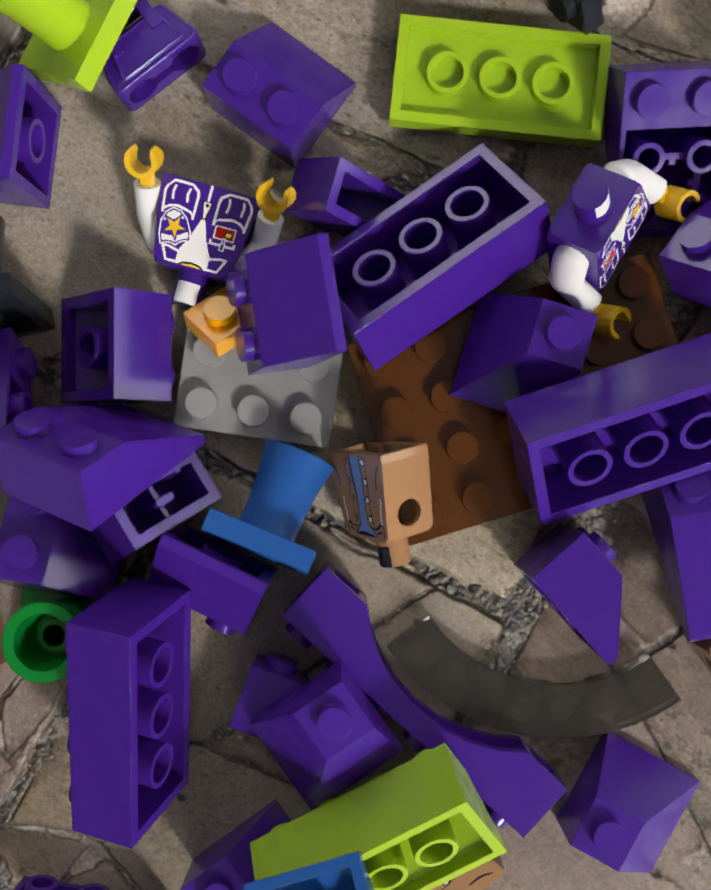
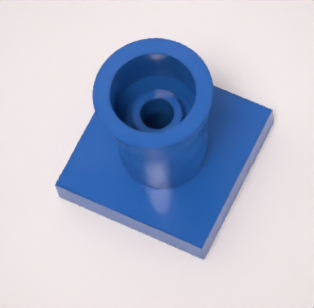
M266 439L259 468L240 519L210 508L201 529L214 539L307 577L317 552L295 543V540L316 496L334 468L324 460L299 448Z

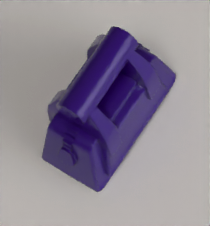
M147 0L137 1L123 29L140 16L141 18L120 34L104 66L108 82L129 111L138 110L206 56L203 43L192 25L163 5H157L153 8Z

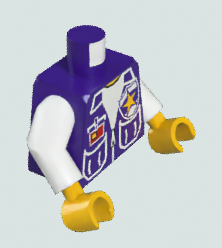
M136 143L128 148L124 154L123 161L126 170L133 177L137 178L133 183L136 214L147 250L154 255V261L163 269L178 273L172 294V302L189 308L204 300L209 282L226 286L227 274L231 272V267L243 254L277 245L284 222L281 213L290 207L296 199V191L292 186L286 189L282 203H279L273 199L270 192L271 186L274 184V178L259 186L256 198L164 172L160 181L159 178L155 177V172L160 169L164 162V154L160 147L154 145L150 149L151 166H145L139 161Z
M632 159L612 161L607 163L604 168L588 163L579 175L547 233L550 284L572 307L598 315L593 331L594 335L613 339H620V335L614 330V320L630 322L632 319L631 313L626 307L601 303V293L650 211V204H654L655 213L659 217L683 223L686 219L681 215L683 201L700 202V195L697 191L667 185L666 179Z

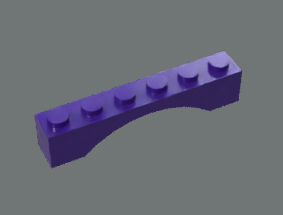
M330 562L318 572L287 606L283 617L289 622L285 626L289 634L306 648H309L312 644L328 658L324 662L327 668L341 659L361 689L367 693L366 696L382 719L387 720L392 716L406 729L402 733L404 738L418 753L426 749H433L443 743L449 747L466 769L492 821L500 828L504 829L509 824L524 838L568 790L558 772L518 735L492 734L465 727L436 713L415 697L395 675L380 650L370 622L367 596Z

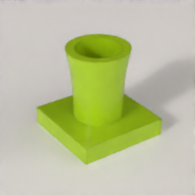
M0 0V13L33 34L18 64L25 65L35 78L91 92L138 0Z

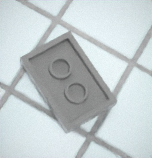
M187 328L174 424L186 428L330 448L343 353L309 368L248 375L247 364L240 361L236 346L218 358Z

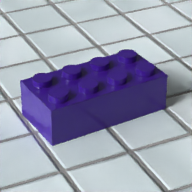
M481 143L332 246L330 249L344 331L371 367L376 371L548 252L547 233L551 222L547 202Z
M711 333L504 402L519 483L541 525L711 470Z
M132 577L66 622L64 647L67 651L68 684L65 696L69 711L67 750L70 754L71 785L69 788V801L71 802L73 831L132 849L189 782L191 589Z

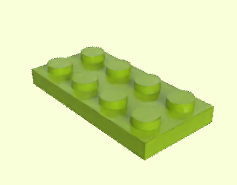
M400 14L389 127L596 148L601 142L612 35L593 33L585 35L582 32Z

